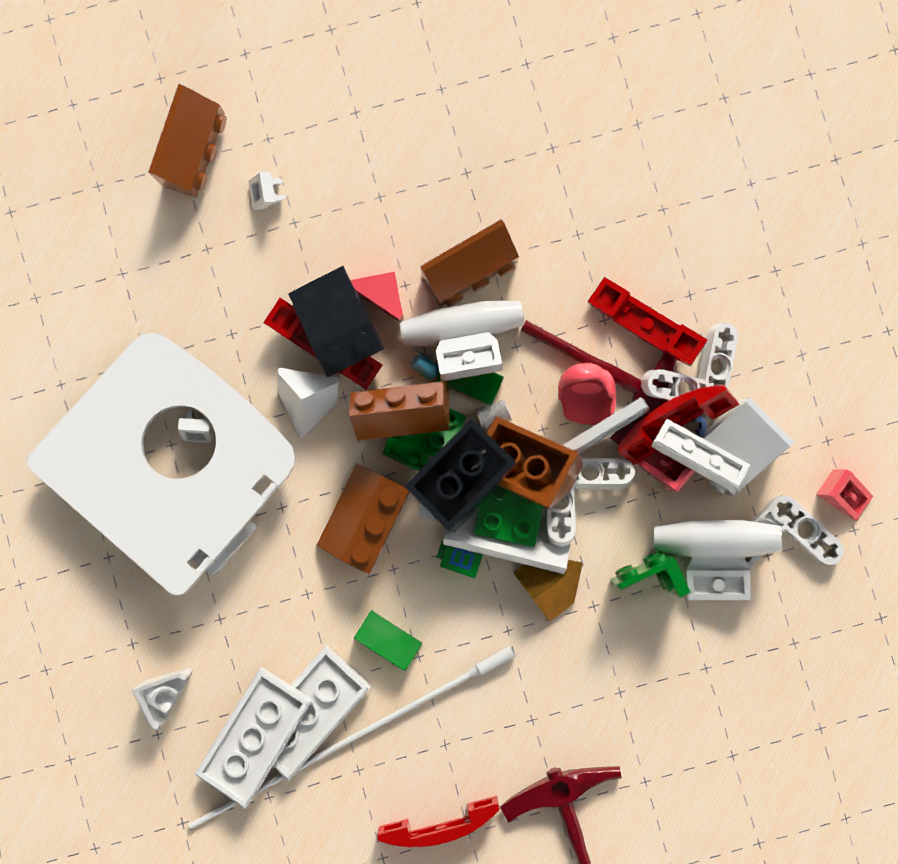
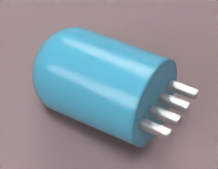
M414 352L417 354L416 356L412 354L414 359L409 358L412 362L407 360L413 370L428 380L436 378L439 373L438 365L421 352L419 354Z

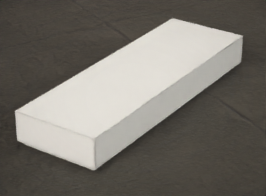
M639 398L563 446L580 454L646 414L650 408L643 398Z
M666 419L651 446L733 493H736L750 467V464L669 419Z

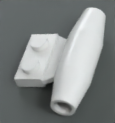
M480 301L423 313L401 321L400 329L404 346H438L436 355L442 382L503 371L498 342L493 336L524 325V316L521 301Z
M690 520L655 526L654 549L658 552L692 557L687 568V585L691 591L688 594V600L751 601V570L744 557L782 551L781 526L746 520Z

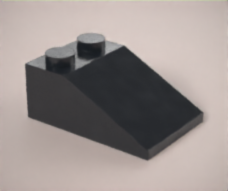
M344 266L288 293L327 378L385 349Z
M471 418L404 487L449 532L455 533L482 505L517 462Z

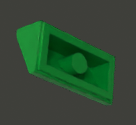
M440 372L436 379L437 382L441 381ZM492 372L449 380L450 388L491 405L504 376Z
M372 610L354 636L356 641L403 671L407 670L422 645L421 641Z

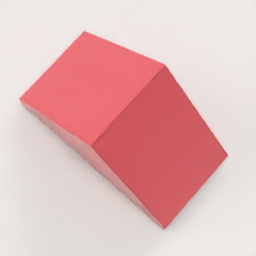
M395 272L351 280L358 295L398 322L403 320Z
M660 451L637 463V465L670 492H679L695 472Z
M833 469L816 494L855 521L859 519L873 498V495L847 469Z

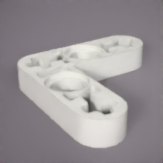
M719 323L712 325L708 329L706 334L708 342L703 349L698 378L667 370H650L643 375L641 380L643 392L647 396L669 401L679 396L678 387L683 381L689 385L690 391L716 385H725L729 388L738 342L736 328L730 323ZM719 332L726 336V341L722 342V339L718 338ZM719 349L718 351L724 350V353H714V351ZM715 358L719 359L722 364V370L718 375L713 374L711 371V363ZM657 379L659 382L670 384L668 388H656L655 385H652V381ZM718 380V384L708 383V381Z
M581 458L583 463L581 471L586 467H592L598 472V477L595 480L589 481L583 478L580 471L571 490L564 496L569 502L568 507L562 510L556 509L554 506L551 509L546 508V535L551 544L556 547H566L574 539L576 531L574 489H625L630 486L635 475L634 466L630 461L622 458ZM604 468H608L606 474H608L606 480H603ZM617 468H621L622 472L626 474L623 480H620L618 475L614 474ZM564 517L563 529L569 532L565 533L564 538H559L558 533L553 531L557 530L558 518Z
M775 496L752 520L753 522L781 526L782 532L785 531L820 563L828 565L837 564L844 555V548L841 542L790 496ZM788 503L787 511L792 516H797L799 512L801 516L793 521L787 515L781 514L778 516L779 508L777 504ZM808 521L813 526L812 535L806 539L801 538L797 531L800 523ZM818 538L825 545L830 546L833 544L831 549L834 553L833 557H823L824 549L819 544H814L813 547L810 544L817 541ZM761 555L749 556L746 560L748 565L752 566Z

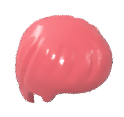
M582 363L568 368L561 375L558 383V399L562 403L565 418L579 424L596 425L614 414L616 385L612 375L607 370L593 363Z

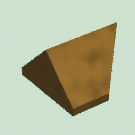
M568 560L567 569L564 574L525 564L516 569L513 574L548 620L551 621L574 604L583 562Z

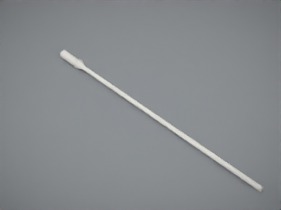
M508 646L483 661L476 662V665L469 672L312 756L298 771L463 681L475 676H484L486 672L516 657L514 652ZM279 774L261 785L257 793L280 782L285 777ZM232 800L189 823L188 826L190 829H193L234 807L237 803Z

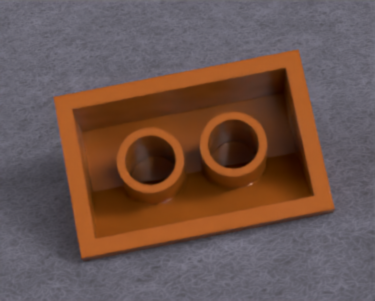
M178 84L148 171L162 187L197 198L199 190L203 191L207 182V173L205 172L208 163L213 162L216 156L217 145L215 142L218 133H223L227 122V117L224 116L225 112L220 104L184 85Z
M501 219L421 265V276L439 307L444 304L447 307H451L464 299L463 293L470 289L477 292L489 285L488 279L499 273L500 277H503L516 269L515 263L518 262L519 255L507 227Z
M449 380L350 393L349 418L357 441L450 430Z
M497 416L487 431V434L517 462L498 486L548 509H551L569 493L583 467L578 452Z
M356 463L317 546L339 560L370 574L410 492L403 485Z

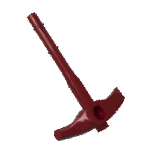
M528 320L525 321L521 329L522 332L580 363H593L600 366L612 375L616 384L634 393L632 402L639 398H643L650 408L649 412L619 429L610 437L616 444L619 445L627 433L646 415L667 402L647 396L642 390L639 378L572 345V343L570 344L542 329L543 327H539ZM663 353L653 370L674 372L677 360ZM657 379L652 381V385H655L656 388H668L670 384L659 382Z
M620 766L580 768L563 772L561 768L554 767L546 772L547 777L524 788L500 806L508 823L521 814L533 809L558 807L578 864H591L582 829L572 802L587 790L601 783L622 779Z

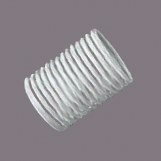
M504 399L476 409L483 430L490 428L491 421L493 422L494 417H498V415L506 421H511V416Z

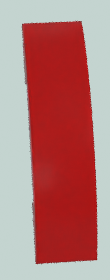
M605 276L587 301L596 310L634 336L690 367L708 342V339L687 326L675 323L634 298L628 290Z
M279 297L263 323L317 358L294 306ZM370 356L338 373L367 390L383 364Z
M725 385L703 387L684 393L657 407L640 420L617 447L618 452L630 461L632 465H635L658 452V450L651 446L666 419L682 427L705 413L714 420L740 404Z
M494 796L468 803L469 816L412 831L409 819L379 826L377 832L378 841L399 847H429L457 840L483 826L500 810L498 797Z

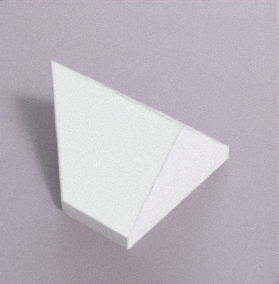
M279 368L277 393L300 440L337 404L339 378L331 376L327 378L325 375Z
M184 668L150 678L132 689L138 704L153 729L157 730L165 723L193 672L192 669Z

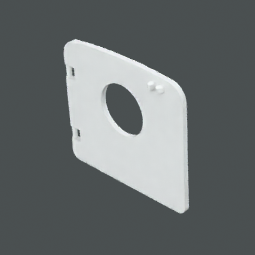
M147 333L140 335L131 342L28 456L27 465L36 476L164 589L173 595L180 596L192 588L205 570L220 556L267 502L268 498L290 476L295 467L296 456L292 445L252 404L222 378L165 336L157 333ZM175 407H188L203 413L213 425L216 435L215 451L210 462L199 473L183 479L167 478L154 471L146 460L143 448L145 432L152 420L160 413ZM266 475L273 482L260 496L253 489ZM201 549L208 556L195 570L188 563Z

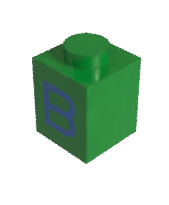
M442 540L436 558L441 559L440 567L475 579L483 554L444 545Z

